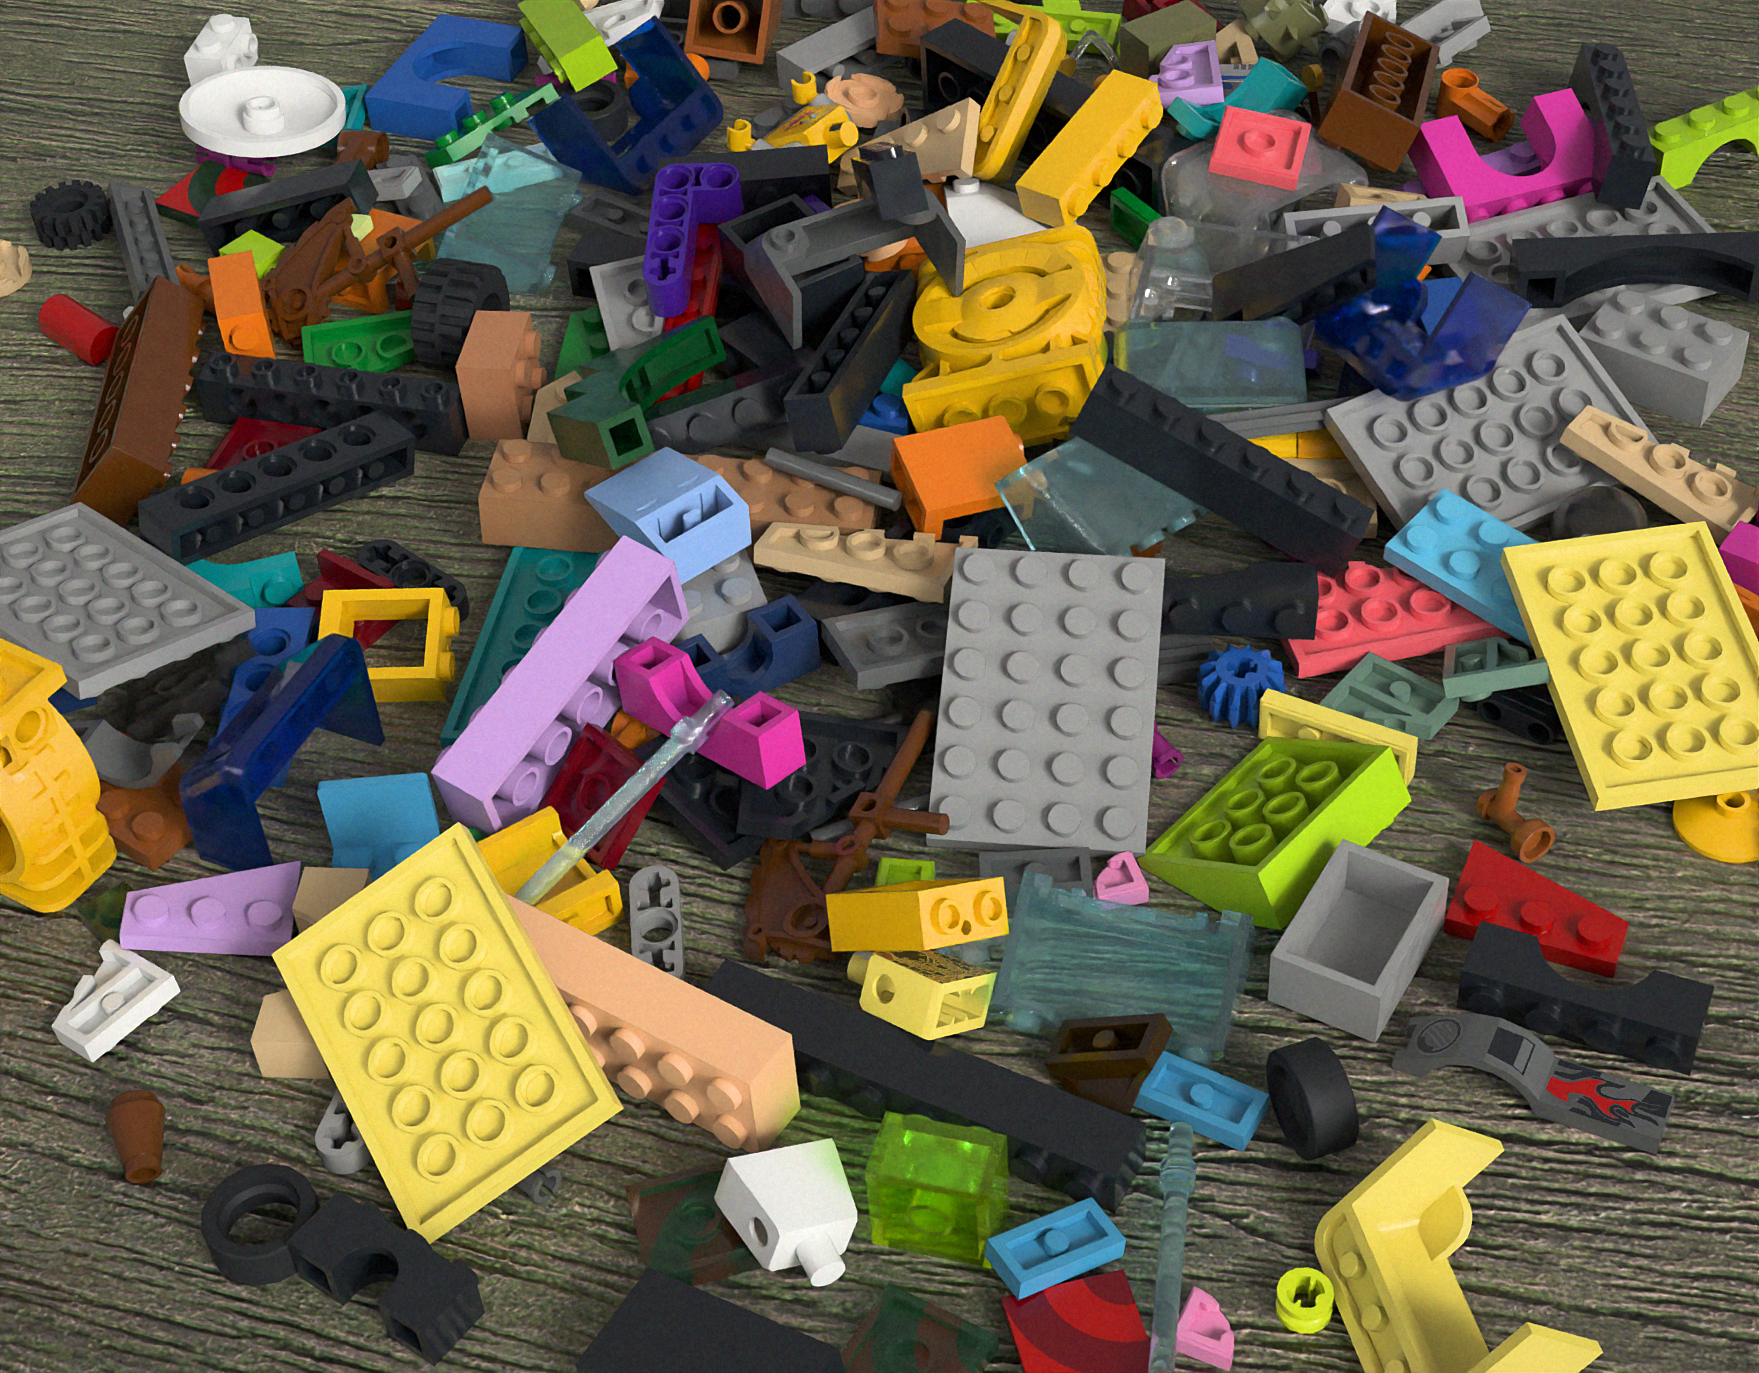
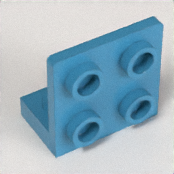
M426 773L331 780L318 783L317 794L333 846L332 868L369 869L374 882L442 834Z

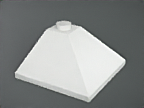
M965 178L953 181V185L944 186L947 213L965 238V249L1055 228L1023 216L1018 194L988 182L979 183V180L976 178Z

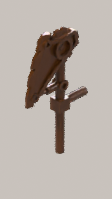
M484 185L407 232H404L398 226L376 239L379 249L365 256L359 239L354 237L351 230L353 223L351 213L357 209L350 197L346 198L331 208L320 222L316 221L306 229L297 244L293 243L281 255L275 269L272 267L261 280L260 284L265 303L267 304L269 301L271 308L267 310L268 318L272 322L270 326L276 333H281V336L290 345H295L296 347L303 346L301 327L321 324L322 320L327 319L331 309L328 308V305L332 302L333 296L358 281L362 283L373 281L377 275V270L387 264H390L397 270L407 298L413 304L420 283L412 260L418 257L414 248L494 201L492 192ZM344 244L350 260L348 261L347 268L332 276Z
M920 711L917 714L875 792H861L848 814L854 827L851 835L844 836L838 842L813 840L811 843L794 841L793 839L789 841L766 837V841L760 849L761 865L755 863L750 877L753 895H747L744 914L750 924L744 925L743 930L744 952L748 958L766 963L765 954L774 950L779 952L780 957L788 962L797 959L799 964L811 963L814 958L837 962L849 951L832 952L826 894L845 891L853 874L864 870L868 866L870 860L866 851L872 840H886L892 829L946 835L950 825L947 814L895 808L893 805L897 794L937 723V718L932 713ZM798 852L810 854L811 858L836 861L821 889L812 881L803 866Z

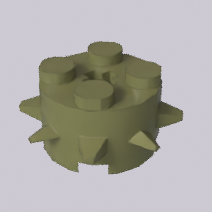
M1238 0L1236 2L1240 12L1247 18L1243 23L1245 30L1254 40L1259 42L1263 38L1270 44L1271 52L1281 63H1287L1304 47L1316 55L1319 54L1320 47L1318 43L1323 42L1319 34L1330 25L1329 17L1322 4L1315 9L1312 0Z

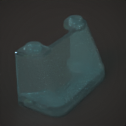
M488 132L461 199L486 185L492 192L495 200L450 226L445 233L436 259L450 258L494 265L500 268L502 275L505 276L509 294L536 295L539 288L547 291L557 267L549 262L566 213H569L570 210L580 203L584 193L577 189L582 172Z
M1272 317L1266 321L1150 322L1143 318H1132L1126 320L1123 325L1114 331V366L1133 374L1137 379L1162 393L1178 399L1182 404L1202 415L1308 402L1302 329L1296 323H1292V320L1289 318Z
M1024 871L992 1002L994 1008L1006 1016L1005 1025L1017 1030L1037 1033L1039 1032L1040 1025L1060 1029L1063 1020L1164 1013L1173 1028L1164 1051L1176 1053L1178 1057L1205 1068H1211L1212 1060H1224L1257 942V933L1252 915L1223 910L1221 921L1211 924L1209 915L1202 912H1196L1195 918L1090 898L1086 896L1084 889L1072 887L1070 896L1068 891L1052 888L1054 880L1052 876Z

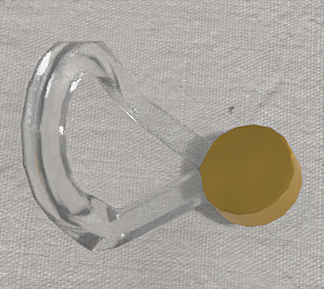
M1089 30L1081 38L1070 55L1065 54L1057 71L1071 77L1075 69L1100 68L1105 75H1109L1112 70L1099 59H1079L1091 42L1104 53L1112 70L1120 71V61L1106 40L1094 30Z

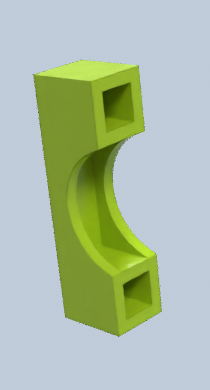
M1759 86L1646 128L1657 161L1652 177L1661 175L1675 190L1691 184L1695 174L1707 157L1717 148L1732 140H1735L1759 157Z

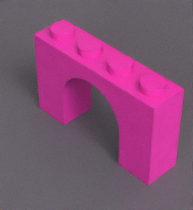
M1572 88L1533 97L1520 121V125L1541 165V172L1531 176L1507 175L1486 164L1474 149L1457 115L1422 123L1407 153L1430 199L1462 196L1467 221L1470 224L1593 192L1591 178L1594 157V129Z

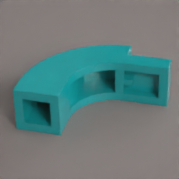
M1261 56L1244 81L1230 95L1224 98V102L1203 106L1176 97L1167 109V112L1179 122L1176 126L1179 134L1194 141L1195 149L1205 158L1211 159L1226 105L1288 118L1310 89L1283 65Z
M295 551L240 564H217L201 559L185 566L254 610L256 608H273L286 605L290 599L304 589Z

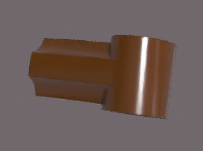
M343 129L338 137V155L331 166L361 158L367 171L376 168V164L388 161L390 147L387 134L385 132Z

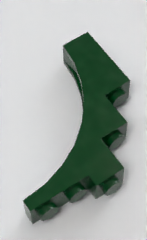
M702 315L627 350L618 348L580 365L583 380L563 388L568 403L546 412L561 456L566 459L615 470L655 451L643 413L657 399L677 385L727 359L713 316Z

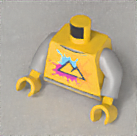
M804 71L802 72L803 84H799L791 79L792 95L796 103L802 105L811 103L810 106L802 108L765 137L759 138L757 141L751 138V124L746 120L737 119L734 121V129L731 127L726 128V143L732 152L827 144L828 161L830 164L857 143L858 129L844 107L836 104L826 94L817 93L815 75Z

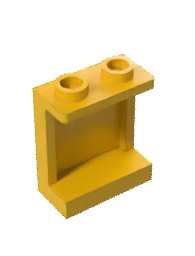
M548 806L476 842L504 893L591 936L625 919L618 881L608 869L596 874L563 834L559 815L552 806Z

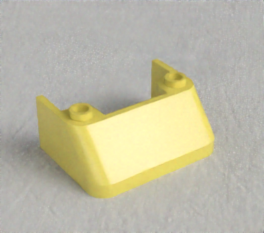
M1431 1118L1330 1209L1319 1222L1314 1238L1315 1253L1324 1275L1329 1278L1333 1285L1334 1300L1365 1373H1579L1603 1353L1598 1341L1529 1322L1521 1326L1493 1351L1489 1352L1447 1258L1465 1242L1472 1225L1471 1207L1462 1188L1505 1151L1500 1140Z

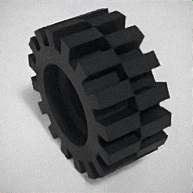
M72 180V184L67 186L65 181L58 183L59 188L54 189L52 186L45 188L46 194L39 192L35 195L36 200H31V209L29 210L38 238L41 243H45V246L50 249L55 246L56 250L63 251L66 246H69L70 251L78 250L77 245L84 244L85 248L92 245L91 240L101 241L104 239L103 234H109L111 231L110 226H113L104 190L102 191L98 184L93 186V183L90 181H85L81 185L80 180Z

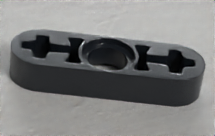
M378 539L366 543L358 551L357 559L359 566L376 575L385 576L393 583L396 589L444 588L451 607H457L459 610L460 623L468 617L470 606L465 586L398 543L388 539ZM420 578L425 580L416 586H402L404 582L411 579Z

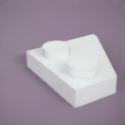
M111 939L103 943L99 950L104 961L94 977L92 975H83L74 989L73 999L62 1008L51 1026L60 1043L92 1063L104 1053L114 1048L121 1039L148 1017L157 1013L164 1004L180 992V988L172 974L129 949H120V944Z

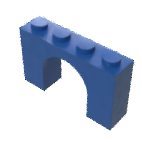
M440 14L365 94V109L369 115L371 129L433 141L439 135L453 128L457 132L464 127L461 120L473 113L469 89L435 84V82L460 75H473L512 82L529 62L523 28Z

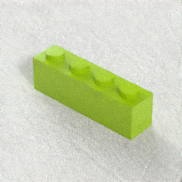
M524 0L517 4L524 17L518 22L523 28L526 37L533 43L539 55H542L546 64L553 70L561 84L568 81L577 93L618 69L602 36L573 0Z

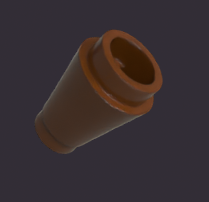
M132 1090L116 1096L110 1102V1111L105 1117L120 1162L125 1170V1177L132 1183L153 1181L162 1174L161 1163L166 1110L158 1102L157 1095L147 1090Z

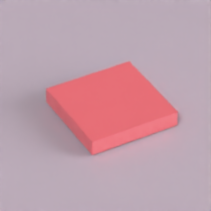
M1226 105L1211 155L1208 172L1295 191L1312 124Z

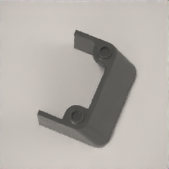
M924 187L929 210L881 221L878 218L873 199L869 197L774 227L754 238L745 246V271L793 349L802 347V293L791 276L846 259L847 256L853 254L858 255L915 237L954 297L963 294L966 240L931 190Z

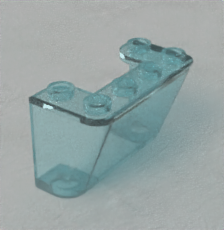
M1079 437L1041 455L994 483L1031 551L1133 557L1134 555L1129 548L1131 545L1134 544L1140 553L1166 538L1161 528L1166 526L1169 533L1173 534L1197 520L1192 512L1193 510L1197 509L1201 517L1212 512Z

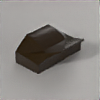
M1164 1013L1063 1020L1044 1065L1050 1074L1065 1086L1068 1093L1124 1115L1131 1114L1143 1082L1157 1063L1173 1028Z

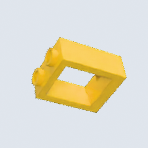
M444 588L324 590L313 681L325 703L446 701L447 682H454L456 675L455 655L453 651H450L451 637H458L459 610L457 607H451ZM428 619L423 667L349 668L354 621Z
M1003 877L908 880L826 894L832 952L924 951L1009 934Z

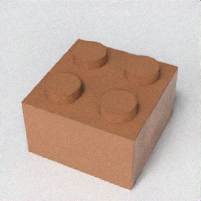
M476 310L455 366L470 440L499 441V439L512 440L525 439L531 423L537 390L547 385L546 368L540 367L538 359L541 351V337L539 331H533L530 312Z

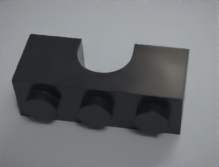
M338 1190L287 1241L299 1277L342 1306L360 1289L369 1284L381 1281L392 1282L393 1285L377 1301L388 1336L434 1367L485 1313L478 1289L479 1278L465 1262L458 1258H452L449 1261L433 1251L431 1245L422 1235L413 1229H406L403 1232L389 1223L381 1210L367 1200H362L358 1203Z

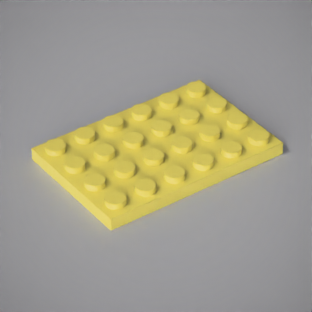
M1705 521L1503 548L1500 560L1535 655L1537 659L1541 657L1547 659L1550 682L1546 684L1594 811L1759 788V641Z
M457 822L271 954L407 1228L418 1232L429 1244L624 1109L470 830L460 822Z

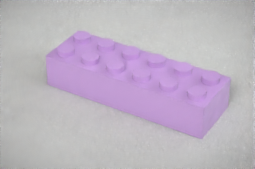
M625 535L621 537L612 550H607L601 555L596 564L595 571L581 588H576L570 593L560 614L550 626H546L539 631L529 652L518 665L512 666L505 673L500 687L489 701L473 712L467 728L454 744L443 749L437 757L431 774L454 824L460 822L464 826L473 827L482 832L484 838H487L536 813L586 723H593L604 728L622 705L613 660L652 636L670 644L690 619L675 561Z

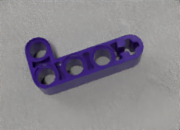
M721 162L680 163L668 165L657 173L642 271L649 309L654 315L662 318L676 317L682 314L689 305L699 223H725L739 217L743 213L744 204L739 172L735 166Z

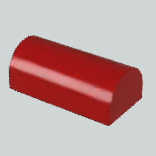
M57 294L50 297L43 304L39 312V325L42 333L92 366H96L109 358L115 334L119 329L116 325L65 294Z

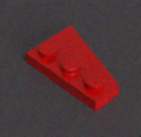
M1474 839L1445 917L1443 933L1473 941L1480 921L1489 922L1538 936L1540 949L1546 961L1614 979L1626 940L1629 922Z

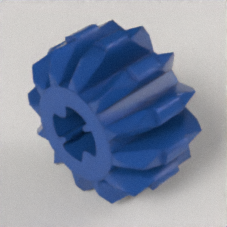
M1250 643L1244 649H1236L1232 645L1227 644L1223 653L1210 651L1206 663L1200 665V671L1197 673L1198 701L1201 710L1211 714L1213 723L1228 720L1232 729L1238 723H1247L1255 729L1259 721L1260 699L1267 688L1286 694L1282 662L1273 660L1269 649L1258 652L1253 651Z

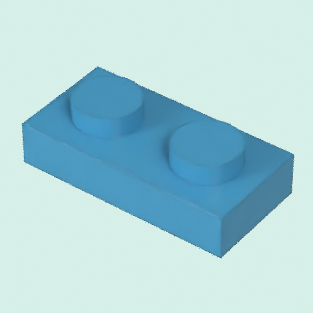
M1163 1050L1153 1070L1143 1082L1134 1106L1244 1152L1269 1109L1270 1094Z
M1090 1197L987 1239L985 1257L1015 1297L1020 1300L1122 1257L1126 1238L1096 1201Z

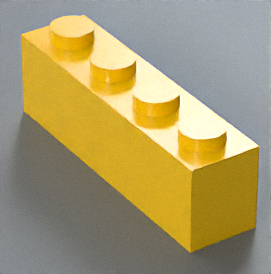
M1113 69L1015 184L1023 216L1053 227L1071 225L1079 216H1082L1102 188L1111 182L1113 175L1123 163L1133 156L1138 145L1152 129L1159 125L1164 115L1157 83Z

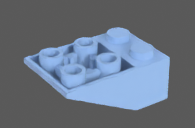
M667 446L584 492L586 500L620 538L625 535L675 561L681 585L752 544L749 506L720 474Z

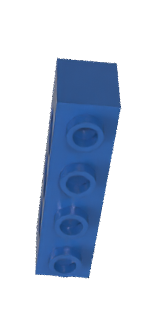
M315 607L256 608V627L243 632V652L239 663H234L232 666V687L228 698H224L221 701L220 725L217 735H212L208 744L209 762L211 766L217 767L223 787H285L314 684L313 677L320 626Z

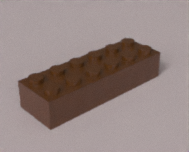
M1367 10L1343 54L1317 134L1322 136L1323 141L1333 149L1339 151H1346L1348 149L1362 156L1363 162L1373 169L1379 171L1387 169L1396 173L1421 128L1440 47Z
M160 275L155 277L115 334L69 503L70 506L82 502L122 528L132 516L139 518L138 501L151 497L150 492L154 487L161 489L172 472L173 464L168 462V459L174 452L180 439V434L175 432V429L182 421L187 410V405L182 400L192 386L194 376L190 375L189 371L196 363L201 350L195 345L201 338L207 325V321L202 319L206 300Z

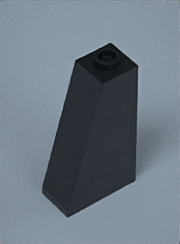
M651 1268L646 1270L575 1364L578 1373H846L839 1348Z

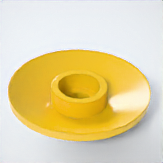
M1759 788L1675 800L1672 810L1673 826L1678 836L1688 847L1705 857L1721 862L1747 863L1759 860Z

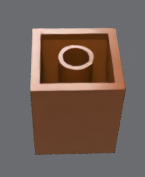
M691 0L684 52L764 64L781 22L784 0Z

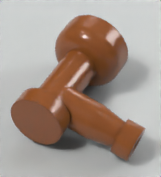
M1511 762L1505 765L1502 774L1503 780L1499 787L1486 790L1477 799L1475 812L1484 820H1493L1511 836L1510 848L1513 854L1524 863H1532L1543 857L1551 848L1555 839V832L1543 820L1536 818L1525 820L1515 811L1521 784L1525 780L1527 769L1521 764Z

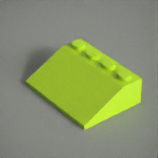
M1267 736L1146 849L1145 856H1139L1137 860L1141 868L1240 924L1282 930L1293 920L1342 839L1366 847L1383 829L1389 827L1394 822V818L1412 800L1390 746Z

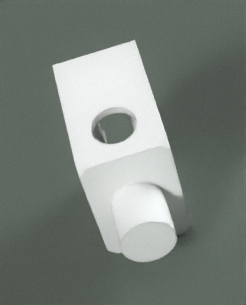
M829 1138L727 1159L714 1199L761 1266L767 1270L776 1271L802 1265L814 1286H825L836 1281L845 1271V1264L840 1255L845 1252L857 1223V1209L833 1139Z

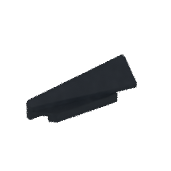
M1364 224L1216 274L1212 280V324L1246 337L1259 330L1279 338L1376 288L1375 230L1371 225Z

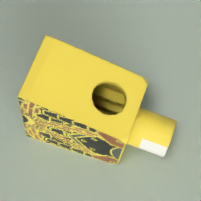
M931 950L856 951L851 957L847 968L848 979L863 985L859 1001L862 1010L926 1040H933L984 1027L997 972Z

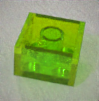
M886 1111L865 1169L872 1244L992 1269V1265L985 1257L987 1239L1003 1233L1010 1210L1007 1135L993 1133L986 1128L978 1126L963 1127L933 1121L922 1115H903Z

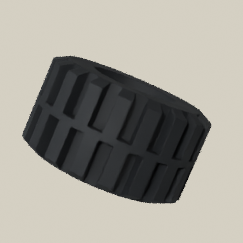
M438 258L428 266L416 291L411 318L413 348L422 366L429 370L457 374L455 366L476 310L510 311L509 289L507 288L506 278L502 275L500 268L490 264L450 258Z

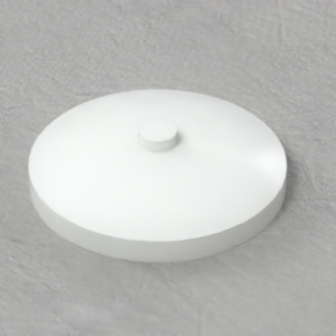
M252 66L223 71L206 77L192 85L183 94L179 103L182 129L192 141L209 150L239 157H278L304 152L330 141L342 130L346 122L345 97L335 83L316 73L290 67Z

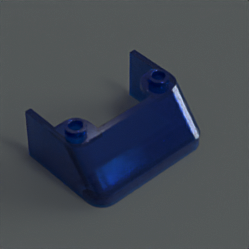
M656 15L615 43V46L639 76L630 85L628 95L632 107L641 117V120L612 147H609L568 93H565L526 121L566 173L572 178L627 195L640 196L655 185V178L658 173V158L687 156L722 122L724 110L720 99Z
M1383 205L1371 224L1375 230L1377 287L1316 318L1314 323L1316 335L1384 395L1399 402H1409L1483 378L1494 368L1498 357L1532 306V303L1470 271L1431 335L1428 336L1415 325L1417 319L1423 315L1428 305L1427 286L1417 277L1439 244L1442 236Z
M332 633L286 657L273 668L270 676L197 762L183 774L178 791L200 860L236 872L274 865L255 801L316 727L379 747L383 744L385 736L361 644L357 639Z

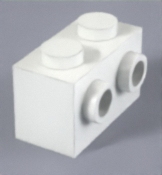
M229 14L211 16L183 57L191 86L206 77L223 71L254 66L258 60V41L256 35L252 34L249 18L233 17Z

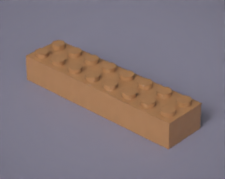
M499 439L478 495L482 543L589 553L612 550L621 538L586 500L584 492L655 452L644 455L615 470H610L563 458L558 445L554 443L530 442L525 439ZM682 454L720 474L749 506L752 544L745 548L753 567L773 568L754 563V545L773 522L837 526L842 536H849L855 532L864 531V529H879L881 506L766 466L764 459L746 460L722 458L716 455L698 456ZM831 467L879 485L882 483V471L867 470L861 467Z

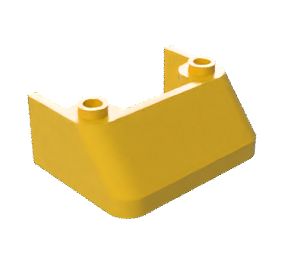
M975 0L1019 25L1018 31L980 113L972 178L978 179L979 183L988 182L995 186H1000L1010 177L1058 67L1066 54L1067 36L1058 21L1042 11L1007 0Z

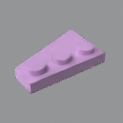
M1215 40L1173 45L1160 63L1159 75H1151L1148 79L1157 83L1163 109H1168L1176 97L1203 106L1224 102L1223 84Z
M301 860L127 892L119 934L120 949L272 956L271 954L293 939L295 917L292 906L301 880Z

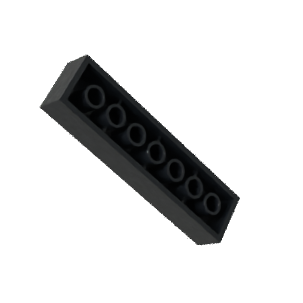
M957 18L920 36L923 108L941 110L970 97L981 106V113L1010 46ZM1057 71L1017 160L1031 166L1095 90ZM1159 124L1149 132L1138 145L1133 156L1123 163L1113 175L1111 182L1103 187L1092 201L1110 210L1111 191L1125 187L1174 226L1178 225L1193 215L1195 142Z

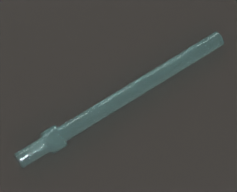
M719 689L691 718L684 716L669 731L672 737L513 897L534 907L687 752L694 754L708 740L706 733L720 720V717L725 715L735 705L734 701L723 690Z
M1175 1122L1170 1126L1167 1157L1160 1164L1159 1188L1164 1193L1148 1373H1174L1188 1197L1195 1191L1197 1165L1192 1160L1194 1128L1186 1122Z

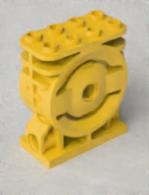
M1076 224L1063 225L966 248L963 294L955 297L929 258L920 265L916 293L918 301L913 311L912 321L920 345L919 356L924 369L912 379V382L903 384L902 397L917 433L1004 415L1012 433L1016 432L1020 435L1024 448L1076 437V435L1069 431L1103 372L1108 357V346L1102 330L1107 317L1106 273L1095 239L1088 229Z
M0 638V894L35 911L42 913L56 912L73 903L113 864L117 856V849L113 838L109 835V827L105 816L96 809L100 798V782L94 763L75 731L48 701V698L67 682L62 666Z

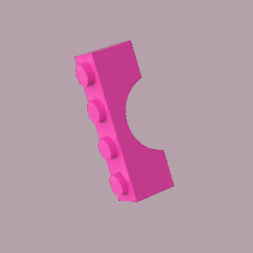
M655 636L650 637L613 660L624 713L765 790H768L806 764L799 713L793 707L761 691L734 709L727 706L703 683L688 653Z

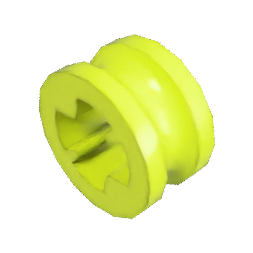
M1308 1267L1295 1268L1286 1272L1280 1278L1276 1289L1277 1299L1275 1303L1276 1315L1280 1322L1289 1330L1301 1334L1315 1333L1324 1329L1331 1320L1335 1296L1334 1288L1329 1278L1320 1271ZM1299 1293L1309 1294V1301L1316 1297L1315 1306L1303 1308L1301 1307V1300L1294 1304V1297Z

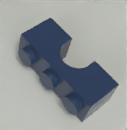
M792 594L747 613V635L736 649L727 654L719 655L702 633L673 645L688 653L703 683L721 702L737 694L746 701L760 691L765 693L821 668L817 623Z

